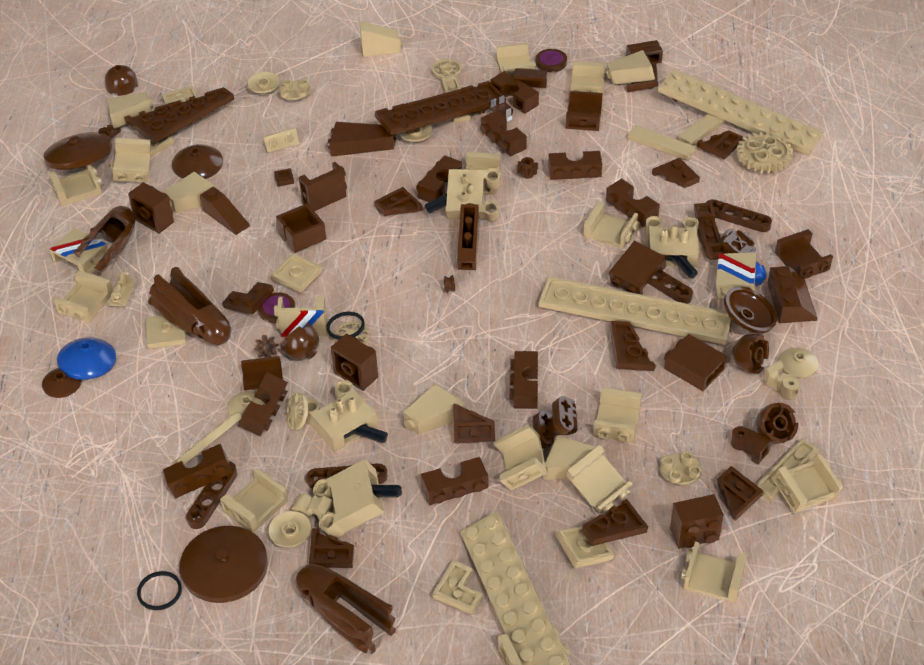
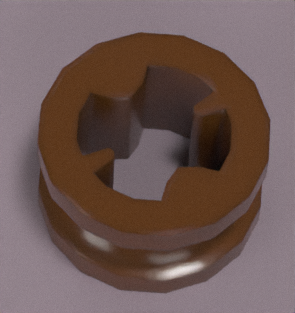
M453 275L449 278L444 276L446 292H449V290L455 291Z

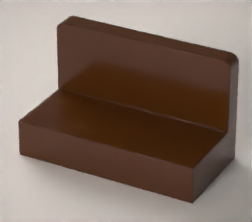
M515 68L513 79H519L530 87L546 88L548 70Z
M280 356L241 361L244 391L258 389L266 372L283 380Z

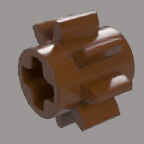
M525 157L518 161L517 173H521L523 178L530 179L537 175L538 162L534 163V160L530 157Z
M262 335V340H255L257 347L254 350L259 352L258 357H263L264 354L265 357H271L270 354H277L275 350L279 344H275L273 341L275 337L267 339L266 335ZM269 345V348L264 349V346Z

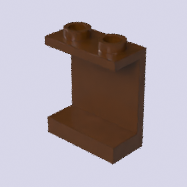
M570 91L569 107L566 114V129L599 131L603 93Z
M809 229L778 239L775 254L781 261L804 278H810L830 270L833 259L831 254L821 257L811 245L813 233Z

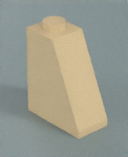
M363 21L359 22L363 57L401 53L400 46H403L402 37H399L398 30Z
M643 50L606 63L608 70H605L608 80L611 79L613 84L655 79L652 65Z
M147 92L108 99L113 128L127 124L124 116L130 115V117L139 115L138 112L141 111L151 112V107H154L152 97L148 98Z
M193 172L162 193H166L169 196L171 210L179 213L202 206L200 194L211 187L216 189L217 187Z
M434 384L403 411L404 425L408 430H413L420 435L454 422L453 404H458L464 408L466 406L463 401Z
M557 436L545 462L547 474L543 475V479H568L566 476L567 470L596 447Z

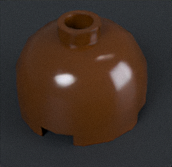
M116 65L110 68L105 75L106 90L110 94L112 92L117 93L118 96L132 93L133 88L138 87L135 72L125 65Z
M306 323L304 328L299 326L285 338L287 343L280 346L281 350L291 359H311L316 355V349L319 346V336L310 323Z
M748 334L742 336L737 341L732 350L736 365L743 371L758 374L764 369L761 365L764 359L769 357V342L764 340V335Z
M782 402L765 406L760 410L756 418L758 434L770 439L772 444H780L792 440L798 430V422L796 423L793 414L795 411L789 405Z

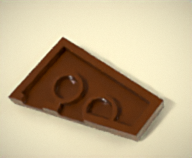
M611 321L610 332L616 369L654 371L656 365L653 361H650L646 348L641 346L640 338L631 323Z
M626 498L621 502V505L613 506L609 509L608 513L599 515L584 524L581 532L589 543L594 546L647 533L649 526Z

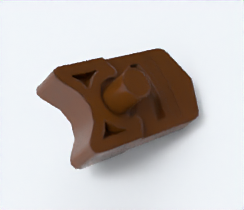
M107 125V127L100 128L98 132L105 133L112 138L120 133L121 129L119 127L113 128V125Z

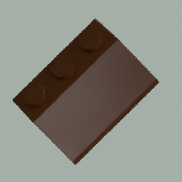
M789 266L770 267L767 284L779 323L817 321L818 318L805 278Z

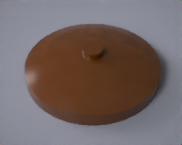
M80 133L55 142L46 149L43 157L46 165L52 169L68 170L80 168L105 157L112 149V142L105 133Z
M219 526L200 533L186 546L180 560V573L185 587L197 598L212 603H227L247 596L262 582L268 567L267 553L261 539L250 530L238 526Z

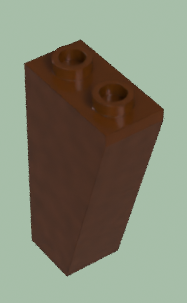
M336 122L334 128L331 129V139H328L327 146L330 149L331 156L393 150L396 134L390 135L379 124Z
M467 203L461 204L458 270H476L480 226L479 204Z

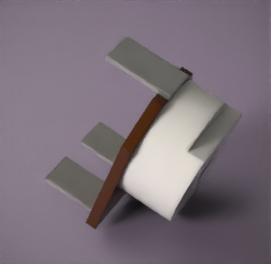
M504 95L499 97L498 104H496V99L491 100L489 109L492 112L498 110L507 118V122L512 120L513 109L504 101Z

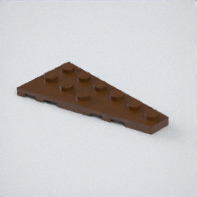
M223 87L206 92L204 96L198 98L195 96L189 97V100L185 102L179 100L155 107L154 111L138 112L139 115L130 117V115L124 116L127 124L155 144L233 101L234 94Z

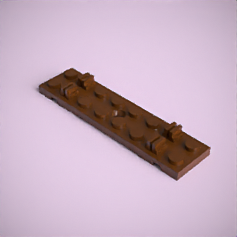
M490 81L478 83L477 87L471 85L406 104L392 106L391 110L387 108L375 111L374 117L390 135L401 132L410 134V132L414 133V129L474 112L478 114L485 113V110L491 106V100L496 99V104H498L499 97L503 95Z

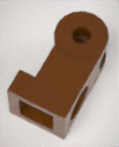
M735 427L732 431V447L748 453L752 456L751 461L759 465L770 451L771 440L746 427Z

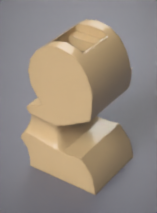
M781 360L766 368L763 378L766 386L772 387L774 391H780V395L784 399H795L800 387L798 378L794 374L781 375L783 370Z
M299 494L291 508V511L303 513L308 519L313 514L317 515L319 520L325 513L332 512L335 514L333 500L325 496L319 498L314 495L312 498L307 494Z

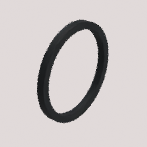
M351 311L338 313L328 321L327 332L334 339L339 340L343 336L335 335L330 331V325L341 316L351 315L358 317L362 322L359 330L350 335L356 337L365 327L363 317Z
M154 572L140 582L137 589V597L145 608L163 610L171 607L178 601L181 596L182 585L179 578L171 572ZM169 576L178 584L176 596L167 604L160 606L145 603L141 598L143 585L153 577Z

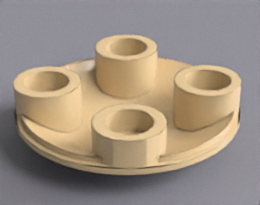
M287 79L282 82L283 85L279 88V95L288 100L304 98L311 92V87L306 79L299 81Z
M683 451L682 453L664 456L661 461L660 471L669 482L687 485L694 483L700 478L702 467L699 461L693 457L692 452Z

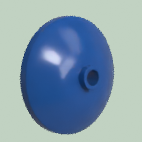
M94 337L75 339L66 344L57 355V365L60 371L65 372L66 376L74 379L87 380L100 377L108 373L116 363L114 347L110 343Z

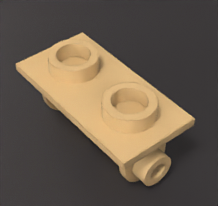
M296 128L264 136L263 144L266 146L267 153L298 145L299 140Z
M127 271L119 274L108 306L126 307L136 283V279H130Z

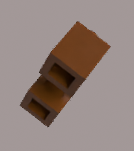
M506 71L490 79V82L504 97L513 96V107L524 114L539 105V92L519 79H513V76Z
M498 110L481 117V132L510 157L527 149V136L517 127L507 130V118Z
M583 151V158L578 161L569 160L566 157V152L549 153L548 169L550 180L602 177L600 151Z
M444 155L427 172L426 176L418 182V198L431 202L445 195L444 182L448 183L449 169L462 170V161Z
M622 178L607 187L606 201L630 218H632L634 213H637L638 222H640L642 227L646 226V219L648 217H659L660 204L648 196L638 200L633 199L634 186Z
M515 351L514 359H510V371H514V374H510V385H514V389L510 388V400H514V409H537L538 381H530L528 379H538V351Z
M266 372L255 394V397L262 400L264 404L260 405L250 401L242 416L239 427L260 437L264 430L268 431L273 421L270 419L271 416H276L280 405H278L279 400L283 402L288 393L285 390L288 382Z
M221 443L202 451L203 459L195 467L187 468L183 461H180L163 469L167 485L175 499L233 473Z
M477 457L460 462L461 475L456 478L444 476L441 468L422 473L421 487L429 506L489 488L488 473L481 458Z

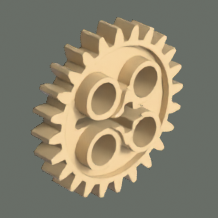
M754 132L753 136L748 134L747 138L743 137L742 141H739L737 157H739L738 161L742 162V166L748 165L747 169L754 168V172L760 170L761 174L764 171L770 174V171L777 173V169L783 171V167L788 168V164H791L793 148H791V144H787V139L782 140V136L777 138L775 133L771 136L769 132L766 135H763L762 132L757 135Z

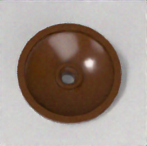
M204 144L185 147L172 160L174 173L182 179L193 172L207 179L218 173L223 166V157L220 151Z
M734 287L725 295L724 305L728 315L743 329L754 333H767L776 325L777 316L774 308L758 292L745 287Z

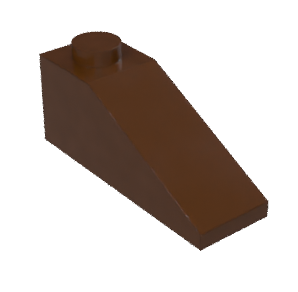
M211 187L200 194L202 210L235 235L250 227L247 220L225 194L215 187Z

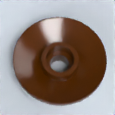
M57 368L50 371L43 378L42 388L45 394L50 397L63 398L75 393L79 389L82 379L68 377L65 372Z

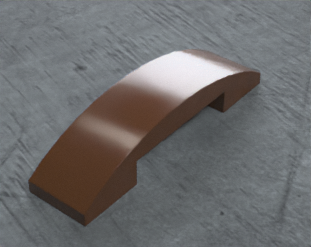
M712 202L694 204L695 218L699 222V236L708 258L716 260L719 259V254H728L721 243Z

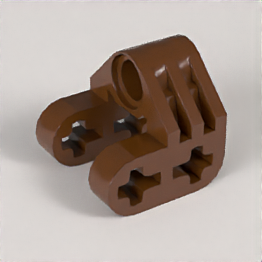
M561 396L552 403L553 414L542 410L534 415L533 429L540 436L542 449L547 448L554 442V436L571 435L578 431L576 403L574 400Z

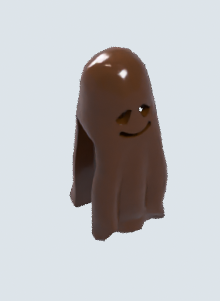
M121 205L112 208L95 227L90 229V233L81 241L74 254L79 257L100 232L114 242L94 267L96 270H103L108 262L118 255L132 234L135 226L133 212L128 207Z
M179 267L171 269L170 283L159 274L153 278L154 284L149 292L151 296L148 303L154 306L164 318L209 344L221 345L229 340L231 326L227 318L196 285L184 276Z
M319 564L306 565L297 573L295 583L298 592L334 630L351 642L358 650L368 654H373L376 651L375 644L372 643L373 628L352 611L336 602L339 598L349 603L388 635L392 636L396 632V628L393 627L396 618L391 615L393 606L344 576Z

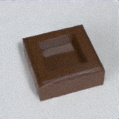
M291 168L274 171L277 187L294 184Z

